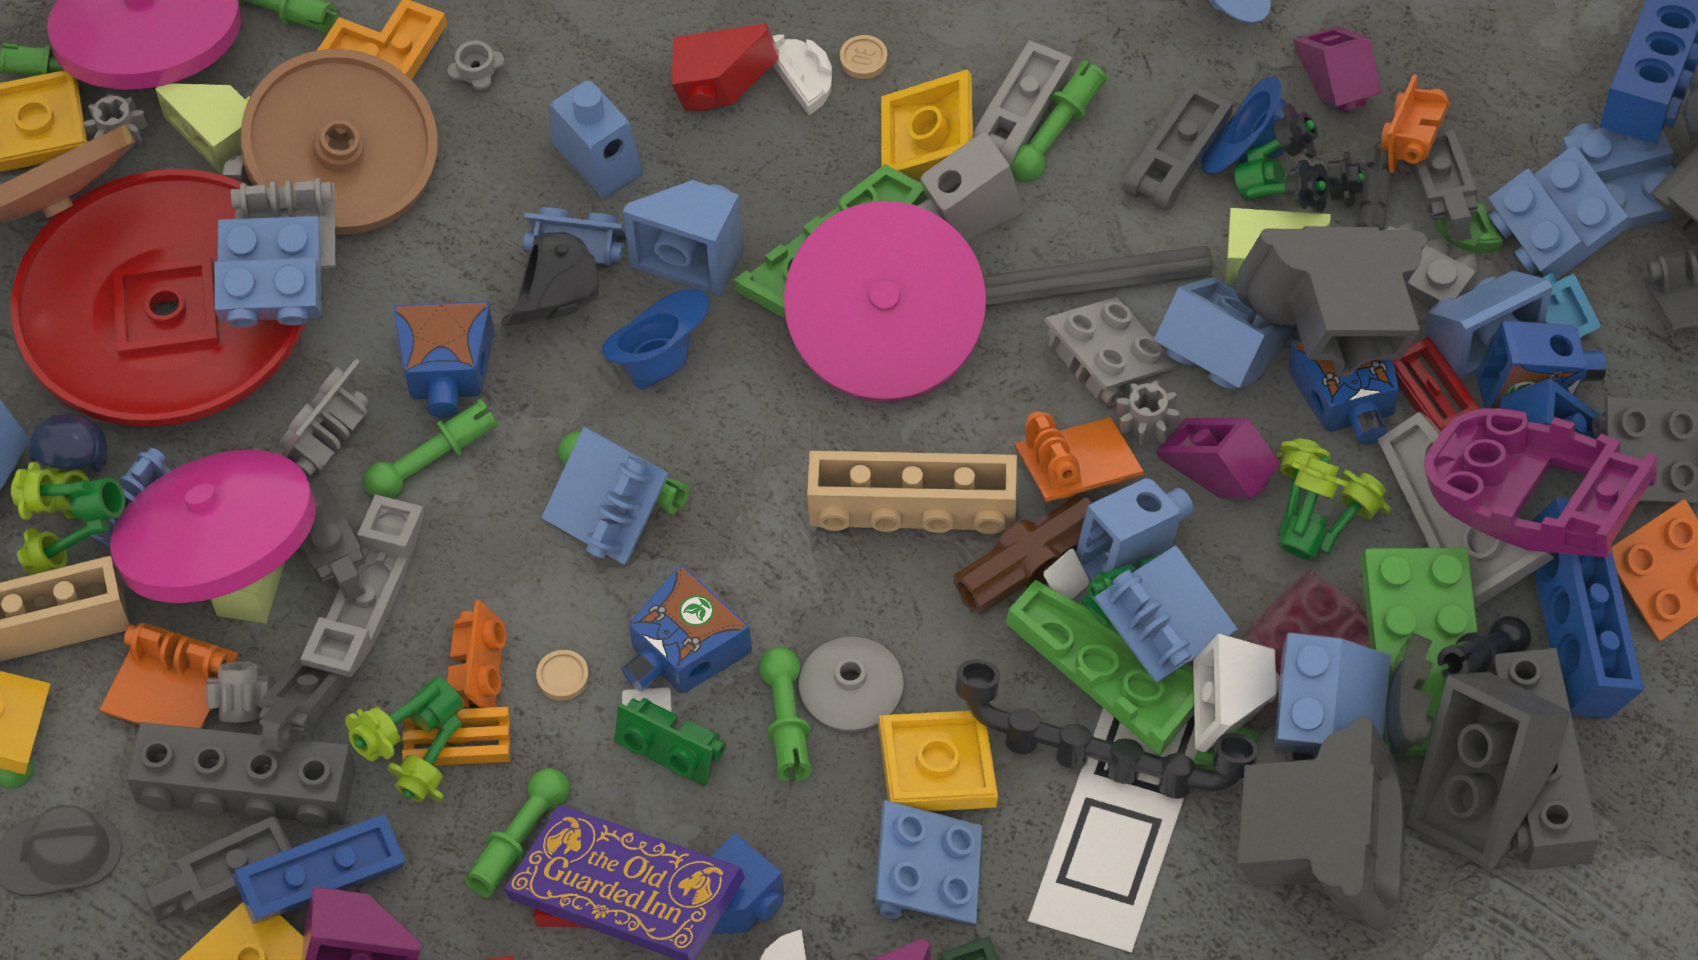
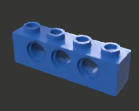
M1698 0L1645 1L1610 86L1600 128L1657 144L1664 125L1674 127L1682 100L1686 97L1691 76L1695 73L1698 65Z
M1556 497L1532 521L1542 523L1545 517L1558 519L1570 499ZM1612 548L1608 557L1551 553L1555 558L1535 570L1534 576L1550 648H1557L1571 715L1611 718L1644 690Z

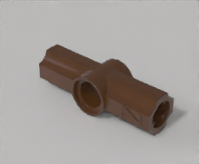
M1076 495L1035 523L1030 520H1022L1011 526L999 538L993 550L954 574V585L961 596V600L972 612L975 611L981 615L1022 587L1026 586L1028 588L1034 580L1045 584L1047 581L1044 577V571L1068 550L1073 549L1076 553L1087 507L1092 502L1087 497L1082 498Z

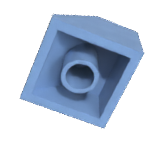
M691 180L626 204L623 210L630 267L720 297L722 296L744 252L738 194L732 193L721 185H707Z
M1514 270L1498 278H1486L1479 282L1472 291L1456 299L1446 298L1435 304L1427 312L1423 339L1427 337L1431 339L1460 381H1463L1476 374L1502 321L1545 323L1553 286L1547 279Z
M1215 277L1178 287L1154 341L1167 348L1166 354L1175 361L1185 365H1193L1195 363L1209 371L1208 377L1216 384L1228 389H1236V387L1242 388L1258 381L1293 335L1297 326L1271 324L1256 314L1253 309L1242 304L1234 287Z
M1288 632L1282 651L1273 750L1318 755L1321 744L1328 736L1338 730L1352 727V723L1359 717L1369 718L1383 739L1391 655L1342 638Z

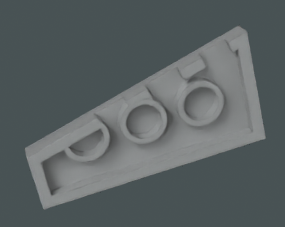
M1418 412L1377 440L1429 547L1468 548L1474 607L1477 608L1555 557L1550 552L1528 551L1491 537L1454 518L1438 504L1430 491L1424 462L1427 452L1441 431L1427 416Z

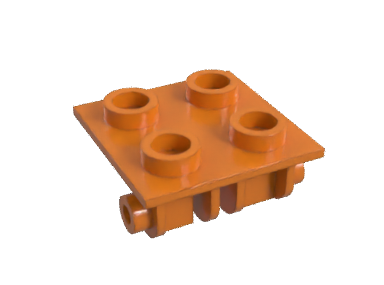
M1036 411L1027 418L1025 424L1026 440L1014 443L1018 454L1045 502L1070 498L1080 492L1106 485H1117L1127 479L1144 475L1143 469L1111 417L1059 431L1056 429L1055 421L1050 414Z
M1683 499L1611 546L1619 583L1625 588L1657 642L1698 616V519L1686 499Z
M141 622L138 626L130 624L124 635V643L130 645L131 648L99 711L140 725V722L203 729L212 710L207 708V678L218 677L219 665L236 662L239 656L238 652Z

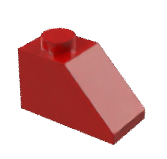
M767 23L673 37L672 86L685 112L695 110L708 111L715 107L732 105L779 59V50Z

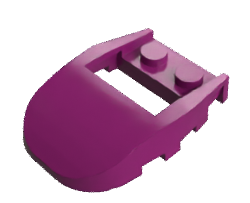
M1484 408L1464 413L1449 422L1427 452L1424 467L1430 491L1438 504L1451 516L1480 532L1528 551L1608 557L1611 553V543L1647 487L1653 486L1656 482L1658 456L1648 453L1644 460L1621 454L1619 440L1604 434H1600L1597 440L1575 432V423L1554 417L1550 425L1528 422L1526 412L1502 408ZM1551 465L1587 474L1558 519L1545 517L1542 523L1517 518Z

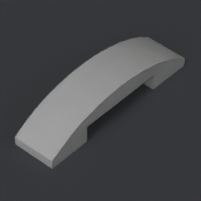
M375 494L357 533L358 542L366 558V563L356 567V570L366 593L347 602L341 589H339L327 617L318 618L300 658L301 665L351 677L358 670L378 639L403 583L424 515L423 506Z

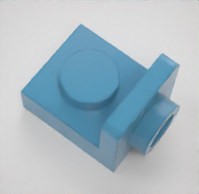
M1553 272L1542 277L1547 279L1553 286L1545 323L1572 325L1578 330L1580 338L1602 327L1574 273L1558 281Z

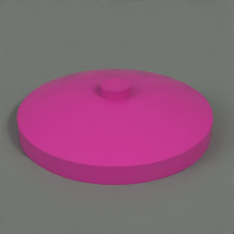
M57 0L50 11L47 30L55 59L73 77L88 84L104 88L123 90L145 89L167 85L188 78L216 62L231 47L239 33L241 11L238 0Z
M879 201L864 203L847 208L825 220L800 246L788 271L785 284L784 309L787 327L792 342L804 363L819 379L833 389L865 401H905L927 394L946 383L964 366L978 343L985 319L986 293L984 279L976 256L967 241L954 227L938 215L918 206L902 202Z
M235 450L209 455L186 463L149 484L143 492H140L135 497L133 502L126 506L113 528L110 541L111 555L124 583L135 593L145 598L167 603H188L217 598L255 583L277 569L292 556L304 542L313 525L316 514L315 497L303 470L295 462L280 454L261 450Z

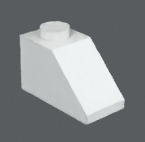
M1218 633L1193 660L1195 750L1206 752L1216 745L1219 737L1235 732L1249 722L1267 703L1275 699L1280 681V676L1276 672L1275 649Z

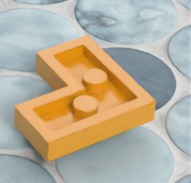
M401 0L381 33L338 17L317 50L346 49L364 52L392 64L412 80L446 28V15L441 11L414 1Z

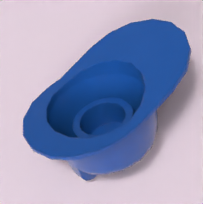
M1266 77L1258 82L1247 94L1235 115L1223 127L1203 156L1201 168L1206 174L1218 173L1237 160L1248 161V149L1263 146L1277 138L1274 131V123L1285 117L1283 106L1287 104L1281 98V81L1277 77ZM1280 148L1269 154L1268 157L1272 160L1277 159L1285 150Z
M696 289L680 290L663 297L631 323L610 335L603 344V356L607 361L622 364L633 384L639 389H646L660 380L675 374L687 362L688 334L705 318L709 310V298L703 291Z

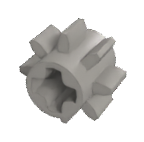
M107 94L106 97L100 99L95 105L90 104L88 106L92 119L83 122L88 139H95L127 123L136 140L128 151L135 144H142L139 130L147 127V122L143 110H136L133 97L129 96L123 99L119 96Z
M1155 380L1152 384L1146 383L1139 386L1135 383L1130 384V399L1118 398L1116 414L1121 416L1120 433L1126 434L1130 432L1140 446L1144 442L1149 443L1157 440L1162 444L1165 443L1166 427L1178 428L1180 412L1174 409L1176 407L1177 394L1175 392L1166 393L1163 388L1158 386V381Z
M229 662L219 665L218 677L207 678V708H219V718L224 722L240 723L258 719L259 707H262V698L270 690V676H258V665L252 662Z

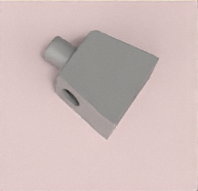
M986 131L980 133L923 173L920 178L927 200L917 206L944 219L965 240L1023 213L1011 167Z

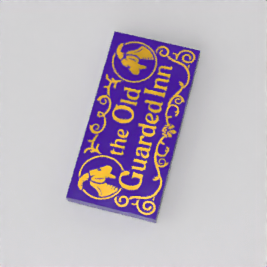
M558 805L504 890L512 901L677 960H695L745 879V876L740 866Z

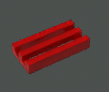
M1429 337L1410 345L1400 360H1393L1398 387L1414 410L1427 416L1441 432L1456 417L1480 409ZM1422 354L1462 411L1456 413L1441 392L1440 386L1428 374L1416 356ZM1403 362L1406 364V366L1408 367V369L1411 371V373L1413 374V376L1416 378V380L1418 381V383L1421 385V387L1423 388V390L1426 392V394H1427L1428 397L1431 399V401H1432L1433 404L1436 406V408H1437L1438 411L1441 413V415L1443 416L1444 419H1442L1441 416L1438 414V412L1436 411V409L1433 407V405L1431 404V402L1428 400V398L1426 397V395L1423 393V391L1421 390V388L1418 386V384L1416 383V381L1413 379V377L1411 376V374L1408 372V370L1406 369V367L1403 365Z

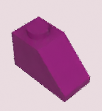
M1337 26L1293 39L1295 49L1321 101L1336 107L1338 106V109L1341 111L1352 110L1366 105L1367 97L1381 93L1368 36Z
M1185 418L1178 428L1166 439L1165 443L1155 452L1163 462L1219 498L1251 499L1257 496L1267 487L1269 483L1268 478L1281 464L1248 418Z
M313 887L304 921L302 960H418L421 942L371 896L339 889Z

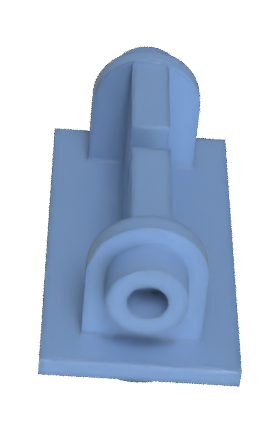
M541 207L539 214H524V218L534 227V232H525L523 241L524 251L531 252L535 235L548 232H566L580 238L585 243L590 254L594 256L596 264L612 266L613 262H622L624 243L616 241L617 237L626 238L625 227L617 223V217L602 213H588L587 220L568 218V211L552 207Z

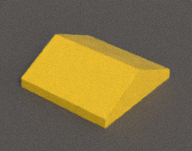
M968 69L881 96V167L886 164L914 180H920L923 173L973 139L972 74Z

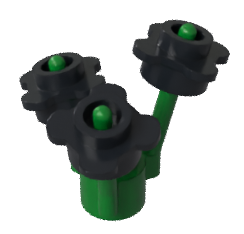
M1289 103L1283 106L1285 117L1274 123V131L1277 138L1263 146L1248 149V161L1240 162L1236 165L1235 181L1237 189L1245 201L1286 194L1288 202L1293 207L1300 210L1310 207L1314 213H1322L1325 210L1326 198L1329 193L1332 201L1345 200L1346 207H1352V199L1355 198V193H1362L1365 180L1360 164H1352L1349 151L1343 153V160L1328 161L1327 171L1323 164L1310 166L1307 160H1300L1295 168H1292L1287 176H1285L1282 163L1278 159L1272 160L1268 155L1283 148L1292 157L1304 152L1311 159L1317 155L1313 140L1318 138V129L1313 119L1306 112L1298 114Z

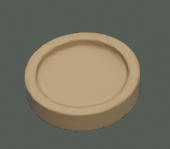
M858 35L848 39L840 49V65L843 71L853 78L870 79L876 77L887 66L888 54L886 46L876 37Z
M557 650L547 654L540 661L536 670V678L539 689L545 696L557 701H567L576 698L586 689L589 682V671L586 661L578 653L570 650Z

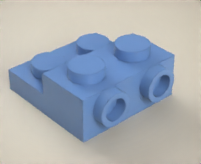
M1591 123L1578 125L1570 130L1566 137H1563L1560 154L1574 144L1581 150L1633 221V224L1627 229L1673 218L1650 195L1673 170L1671 163L1674 152L1664 130H1662L1657 144L1604 128L1596 129Z
M1575 144L1535 174L1527 168L1488 198L1496 209L1489 214L1492 222L1506 239L1514 234L1522 245L1515 251V254L1531 275H1534L1539 270L1544 276L1553 272L1556 280L1633 224L1631 218Z
M319 216L218 220V261H215V312L221 322L227 321V324L233 327H252L257 325L258 320L277 319L278 323L284 325H302L308 322V318H321V221Z

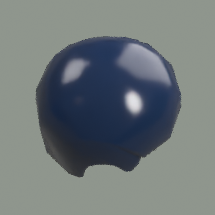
M72 413L54 415L37 425L33 431L29 445V459L34 462L37 459L43 465L60 470L78 469L91 465L94 471L99 472L102 466L106 464L107 440L102 429L87 417Z

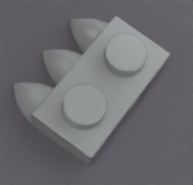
M1411 222L1396 228L1389 225L1386 230L1418 231L1416 222ZM1445 237L1427 242L1422 251L1420 265L1406 285L1409 296L1432 308L1443 299H1456L1464 295L1477 276L1478 262L1475 253H1470L1452 259L1448 256V244Z

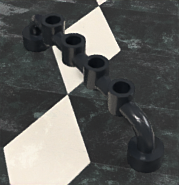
M973 659L962 663L957 671L956 693L966 701L973 717L986 727L1006 733V746L1012 752L1018 754L1031 753L1036 749L1037 743L1057 748L1056 759L1066 768H1082L1087 764L1088 758L1108 763V776L1113 781L1121 784L1133 783L1138 779L1139 772L1160 778L1158 784L1160 792L1173 799L1186 797L1190 793L1191 787L1212 792L1228 789L1237 783L1239 779L1244 778L1245 765H1252L1257 762L1259 749L1256 742L1250 737L1239 733H1228L1218 738L1212 760L1216 770H1208L1195 766L1193 760L1184 754L1173 753L1162 757L1145 752L1142 746L1132 739L1123 738L1110 742L1093 737L1090 730L1080 724H1068L1062 728L1041 722L1039 715L1028 709H1018L1012 713L1006 712L989 703L997 696L1000 672L995 665L985 660Z

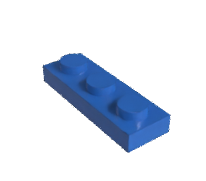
M384 813L235 869L232 877L254 925L309 904L313 887L346 890L401 869L406 861Z

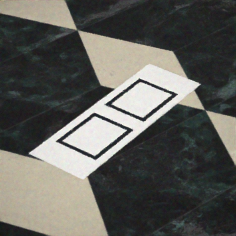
M1103 708L1093 737L1110 742L1123 738L1132 739L1142 746L1143 751L1158 755ZM1194 715L1160 756L1166 757L1169 754L1180 753L1190 757L1194 762L1197 750H1195ZM1088 758L1087 764L1082 767L1028 921L1132 953L1184 798L1173 799L1163 795L1158 787L1160 778L1140 772L1138 779L1133 783L1121 784L1115 782L1107 774L1108 763Z

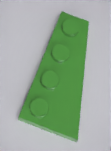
M886 164L841 197L838 200L839 206L823 218L816 216L803 226V233L785 247L780 244L765 255L766 261L751 273L746 270L733 280L734 291L786 319L784 293L788 271L800 246L820 224L838 212L864 203L892 201L917 206L926 198L922 184Z
M1034 580L1009 608L1006 625L1159 756L1194 715L1193 666L1185 664L1155 683L1113 624L1106 626L1088 608L1037 580Z

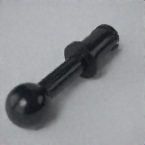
M1505 616L1495 621L1490 628L1488 636L1480 632L1466 633L1457 640L1455 645L1447 646L1439 652L1437 656L1438 665L1441 666L1447 663L1449 667L1441 672L1446 678L1452 674L1486 672L1493 666L1496 654L1526 651L1531 643L1530 629L1520 618Z

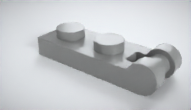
M1029 40L976 126L973 138L986 131L1008 164L1011 165L1018 150L1023 144L1028 143L1051 105V96L1054 92L1060 90L1072 70V57ZM999 127L1011 132L1007 139L995 135Z

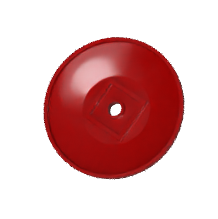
M192 169L146 171L100 185L72 202L73 206L57 213L50 219L28 247L19 265L11 295V318L17 345L34 377L50 394L77 412L105 422L140 427L168 426L191 422L229 408L260 388L279 370L296 347L306 323L302 325H284L278 323L276 319L258 320L257 325L252 327H233L228 325L227 321L221 322L215 312V261H218V220L235 219V209L232 208L231 189H240L242 182L212 172ZM171 301L179 304L177 309L169 315L161 316L153 313L154 309L163 302Z

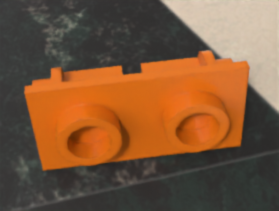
M1413 74L1405 93H1399L1396 98L1392 123L1386 122L1383 127L1381 149L1383 152H1388L1390 173H1394L1399 160L1416 164L1428 157L1437 136V128L1441 127L1450 106L1447 94L1443 90L1419 89L1418 75Z
M475 600L474 611L461 612L459 618L453 622L450 658L455 662L466 660V663L449 666L447 682L462 698L464 702L462 709H469L470 705H477L480 708L496 707L497 694L501 690L500 664L502 648L507 641L505 623L480 600Z

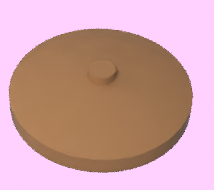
M324 49L304 53L287 60L272 70L259 83L248 100L244 111L240 147L243 166L252 186L265 185L266 188H270V181H276L278 187L285 186V180H291L293 186H295V182L315 181V178L320 177L322 182L335 183L336 235H353L376 230L390 224L409 211L419 200L427 188L434 170L438 135L434 115L425 96L417 85L401 70L376 56L364 52L346 49Z
M127 123L1 184L0 224L32 215L40 210L44 212L46 218H49L73 206L69 196L79 192L105 173L136 142Z

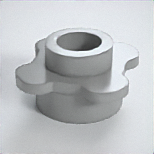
M468 41L457 49L455 63L448 66V75L453 81L463 80L472 84L474 89L483 90L491 85V77L495 70L503 67L504 58L500 52L492 51L491 47L485 42Z

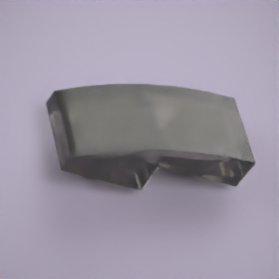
M1414 632L1399 649L1393 666L1387 695V738L1392 755L1399 759L1404 756L1413 744L1419 747L1422 746L1434 720L1433 717L1426 714L1433 696L1421 691L1433 665V662L1425 659L1432 641Z

